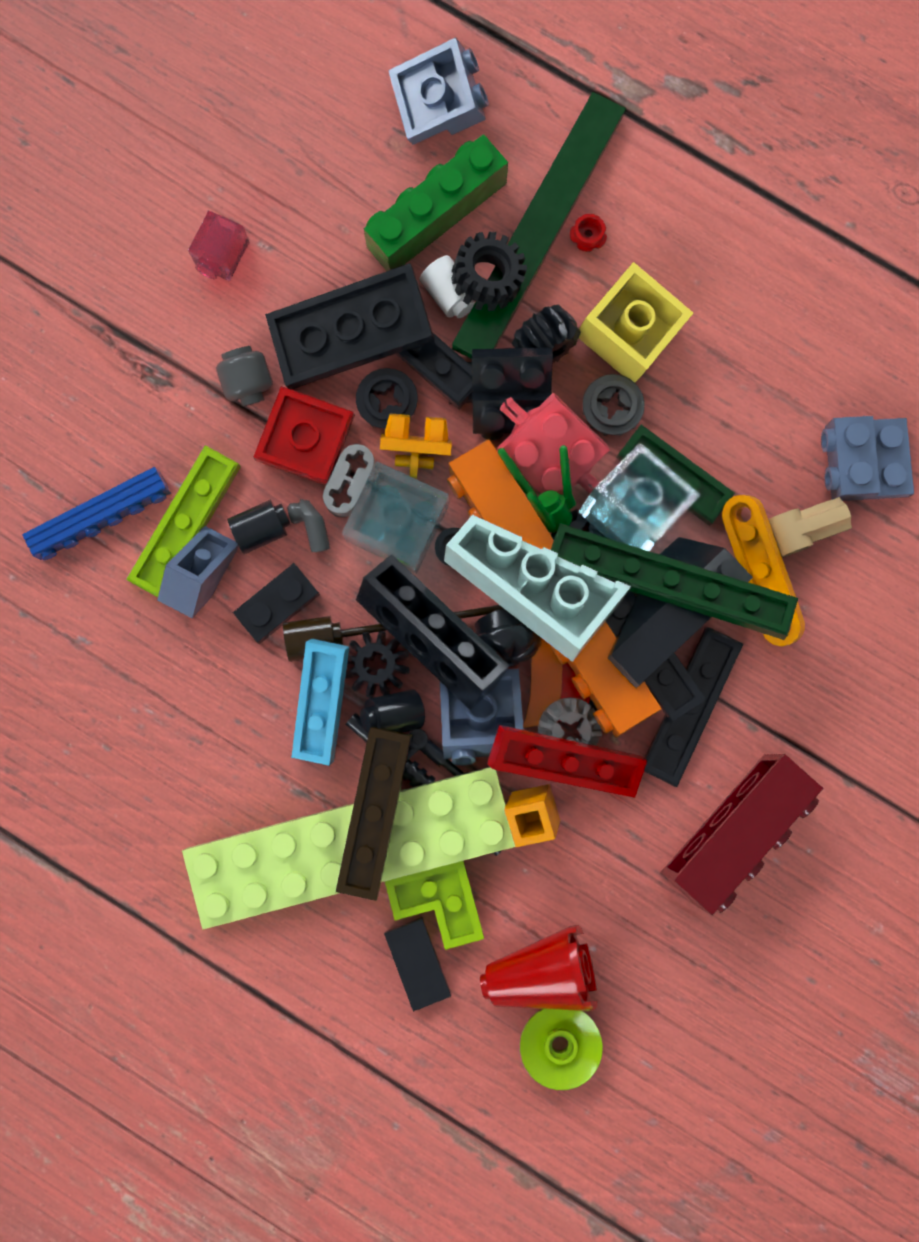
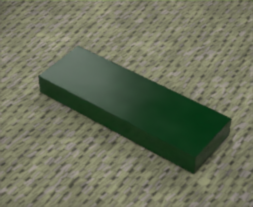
M642 424L616 457L709 526L713 524L722 512L725 503L735 494V492Z

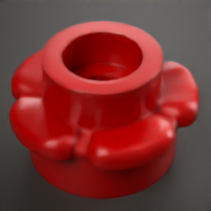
M595 214L582 215L575 221V226L571 227L570 239L583 252H591L594 248L600 249L607 240V235L605 234L606 225ZM590 231L592 236L587 237L585 232Z

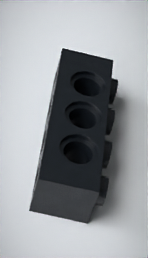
M391 554L363 577L356 601L466 707L472 710L498 685L510 665L397 558Z

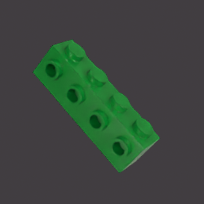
M484 134L474 142L471 140L465 142L457 150L455 157L445 165L438 164L433 167L425 180L417 187L407 188L398 196L396 203L385 212L378 211L371 216L366 223V227L363 228L367 249L386 271L405 265L507 184L508 161Z

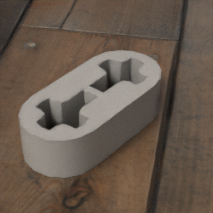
M354 444L343 450L324 489V504L334 516L347 517L356 511L374 474V456L370 449L364 445ZM359 455H363V460L367 467L365 469L359 467L354 477H349L352 467L348 460L350 458L356 460ZM345 484H349L347 495L351 502L349 504L342 503L340 507H335L336 502L332 497L333 493L340 494Z

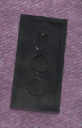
M411 263L265 314L285 386L291 390L435 340Z

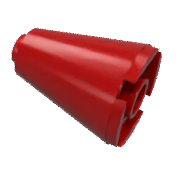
M579 925L569 926L487 964L485 974L480 975L483 997L490 999L492 1004L498 1007L577 1011L596 1010L597 1001H590L589 992L597 991L588 944L580 945L576 936L584 934L582 928Z

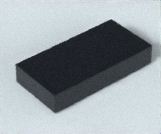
M423 917L384 933L413 1012L451 997V991Z

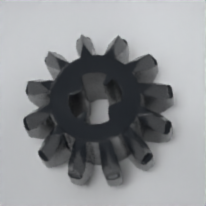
M558 304L544 307L539 313H533L529 320L524 321L523 326L516 330L512 345L514 348H552L554 363L556 361L559 362L561 357L569 354L570 348L576 345L581 332L571 314Z
M379 631L376 643H373L369 632H364L362 634L366 644L364 647L361 648L354 640L349 643V646L357 652L356 657L348 655L347 664H354L355 667L346 670L345 678L349 679L360 676L352 685L354 691L358 692L368 683L366 696L373 698L376 686H380L382 695L390 694L387 683L390 681L398 689L403 687V683L395 677L396 672L404 675L409 674L410 668L405 665H397V662L409 658V654L407 651L393 654L400 645L396 638L392 639L385 646V631ZM376 655H382L381 660L384 663L387 662L386 669H379L377 675L369 674L372 670L366 667L367 661H373Z

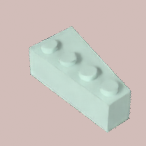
M474 515L467 520L446 545L444 562L572 662L622 602L631 587L620 581L615 583L597 575L598 571L581 565L579 567L558 557V553L545 547L540 549L522 541L521 536Z

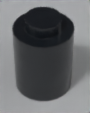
M271 499L227 519L232 534L243 554H247L287 536L285 527L291 525L283 505L274 506Z
M411 689L367 699L364 708L360 711V720L366 732H369L370 727H376L402 733L423 727L425 709L418 692Z

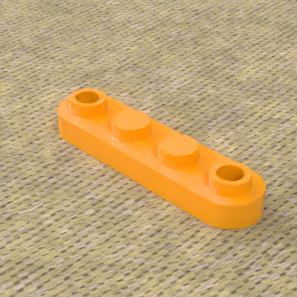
M736 495L730 498L723 507L722 520L736 560L753 577L749 583L796 597L763 504L759 499L751 495ZM746 507L751 511V518L747 522L741 517V512ZM798 602L791 622V629L786 639L782 640L763 634L769 643L775 646H787L796 643L803 636L805 621Z

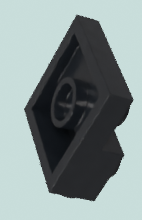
M552 348L472 349L473 434H481L487 440L500 439L504 433H511L515 426V423L500 411L503 403L507 405L506 400L512 397L524 411L528 412L539 407L552 394Z

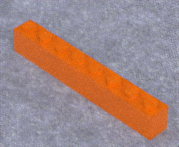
M490 439L449 462L450 477L447 478V482L457 499L464 497L471 508L467 511L469 518L472 515L521 536L522 541L540 549L545 547L551 550L554 542L552 536L504 464ZM605 621L573 662L551 646V649L562 665L567 662L569 663L576 675L571 678L581 697L583 699L591 698L597 708L593 715L605 734L611 731L614 737L617 738L655 715L662 708L645 682L635 688L608 659L616 637Z

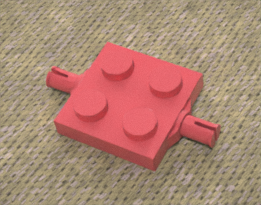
M554 392L539 407L528 412L524 411L512 397L506 400L507 405L505 403L501 405L500 411L515 423L511 434L497 447V452L498 449L504 448L525 479L541 494L550 490L556 491L560 495L563 494L559 450L562 445L567 446L571 486L581 485L592 498L598 496L597 491L599 493L603 491L604 485L590 471L610 449Z

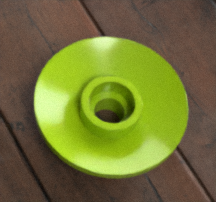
M541 1009L528 1020L520 1038L522 1062L529 1075L544 1087L553 1090L577 1088L594 1075L601 1062L603 1051L602 1038L595 1022L584 1011ZM564 1037L567 1039V1046L563 1050L554 1049L552 1043L555 1038Z

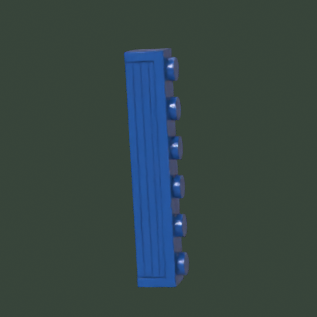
M153 467L22 534L34 557L40 560H48L55 557L57 551L63 548H72L78 545L79 540L85 537L90 538L98 535L101 532L100 529L108 525L115 526L123 521L122 518L130 514L136 515L141 513L145 506L164 501L171 492L161 472L156 467Z

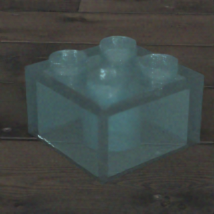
M639 443L593 489L578 513L607 538L651 551L683 517L700 494Z
M376 461L342 531V535L346 542L383 559L388 558L392 554L409 571L417 574L450 505L449 494Z

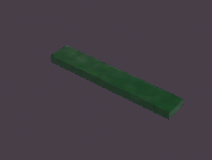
M561 523L551 547L552 551L558 553V557L579 567L581 565L598 571L597 575L615 583L620 581L631 586L629 591L785 640L788 636L798 602L796 597Z

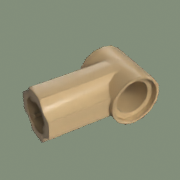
M840 497L802 511L797 508L768 519L782 558L813 546L814 542L852 528L851 513L847 504Z

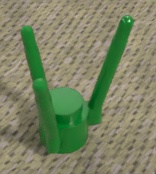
M562 445L559 449L563 486L562 495L550 490L537 496L504 448L498 449L499 456L526 494L548 532H557L560 523L569 526L572 521V514L569 509L576 506V501L572 494L567 446Z

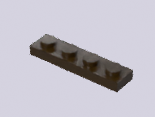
M370 727L336 887V892L374 901L378 899L412 735L376 727Z

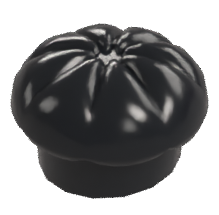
M505 609L489 613L475 623L476 634L510 665L509 667H514L520 662H526L534 657L542 644L540 636Z

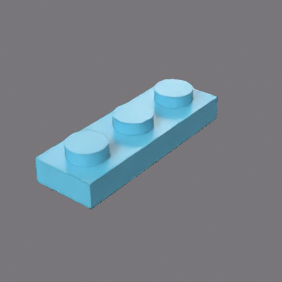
M315 639L306 641L291 758L328 766L334 762L350 646Z

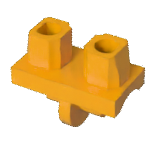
M389 414L385 434H381L380 450L411 452V456L395 455V466L410 467L409 479H417L418 468L433 469L434 458L420 457L419 453L451 456L452 442L451 439H448L446 418L426 417L424 437L409 436L410 415Z

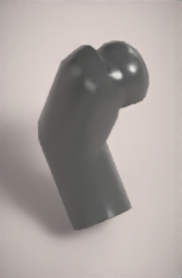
M300 499L299 503H290L287 507L290 522L297 524L304 521L311 552L330 549L324 519L311 502Z

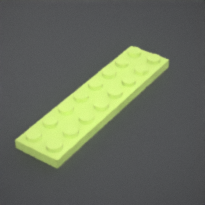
M487 767L401 790L381 882L515 847L504 810L506 803L497 770ZM354 803L182 850L202 930L339 894L336 892Z

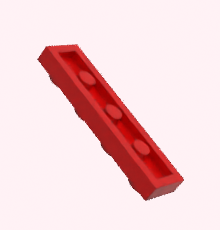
M502 725L498 727L487 765L493 770L633 798L636 797L647 764V760L640 755Z

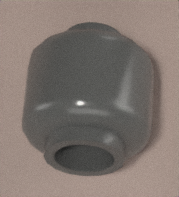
M245 346L221 354L222 361L217 364L216 372L225 398L230 401L240 400L242 407L264 401L263 392L268 391L272 387L273 380L263 353L252 351L251 346Z

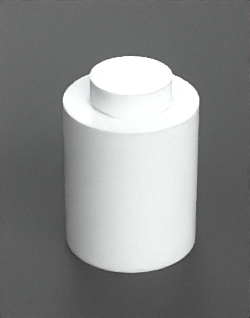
M446 255L432 262L422 272L419 281L447 317L457 316V318H462L471 311L475 302L472 300L467 305L463 302L465 293L458 296L455 292L457 284L452 285L451 280L454 261L450 256Z

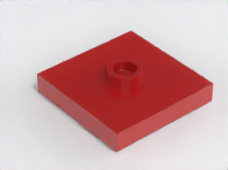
M281 386L253 458L257 462L326 486L339 459L355 414L353 411Z

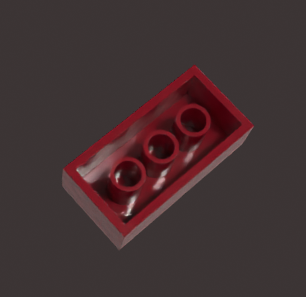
M764 754L660 873L700 909L712 916L717 910L722 913L735 900L737 894L734 890L744 879L750 881L761 871L765 864L762 858L771 848L775 850L780 848L792 834L789 828L799 816L801 818L807 817L819 803L816 797L824 788L786 754Z

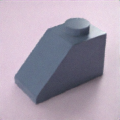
M204 526L166 564L157 601L193 618L215 592L238 549L237 542Z

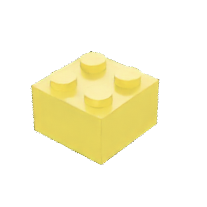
M633 262L585 318L579 328L581 332L579 339L622 376L629 378L635 383L693 315V312Z

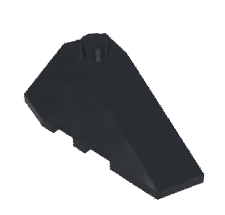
M678 537L660 553V555L745 582H749L753 578L723 547ZM637 593L635 604L629 617L621 627L608 655V659L637 688L712 617Z

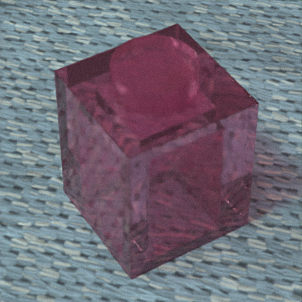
M208 210L188 252L198 272L211 279H216L219 276L230 281L250 241L244 226Z

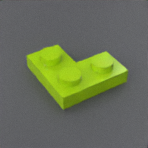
M464 861L385 881L394 920L434 910L445 950L484 939Z

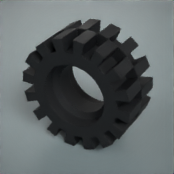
M483 232L476 233L474 240L470 236L465 240L464 245L460 246L452 268L453 275L451 280L452 285L457 284L455 292L458 296L465 293L463 302L467 305L474 300L477 302L475 309L482 310L483 305L487 304L488 311H495L497 304L500 309L507 307L509 301L512 303L516 298L525 279L527 265H523L526 259L524 253L517 254L519 246L515 242L511 246L507 245L509 237L503 235L500 241L496 240V232H489L487 239H485ZM480 262L493 264L502 272L503 278L500 281H488L477 274L475 265Z

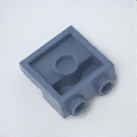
M456 37L388 70L406 137L413 145L442 131L448 130L451 135H454L486 120L483 108L489 106V101L481 83L477 85L475 83L473 74L479 71L476 57L470 48L465 50Z
M873 416L833 418L825 426L821 434V446L823 452H827L829 467L825 470L824 480L826 489L831 490L832 500L838 497L842 501L904 498L914 494L907 418L874 420Z
M507 669L498 685L472 710L466 707L440 682L444 759H452V763L455 765L473 764L476 762V757L490 756L499 725L524 730L519 669Z

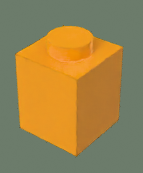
M550 784L511 792L504 810L515 847L556 839L561 820Z

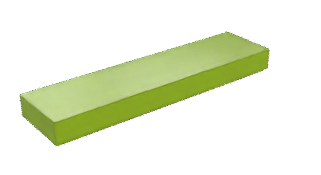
M206 445L204 446L127 577V581L158 597L166 564L204 526H207L241 468L239 463Z

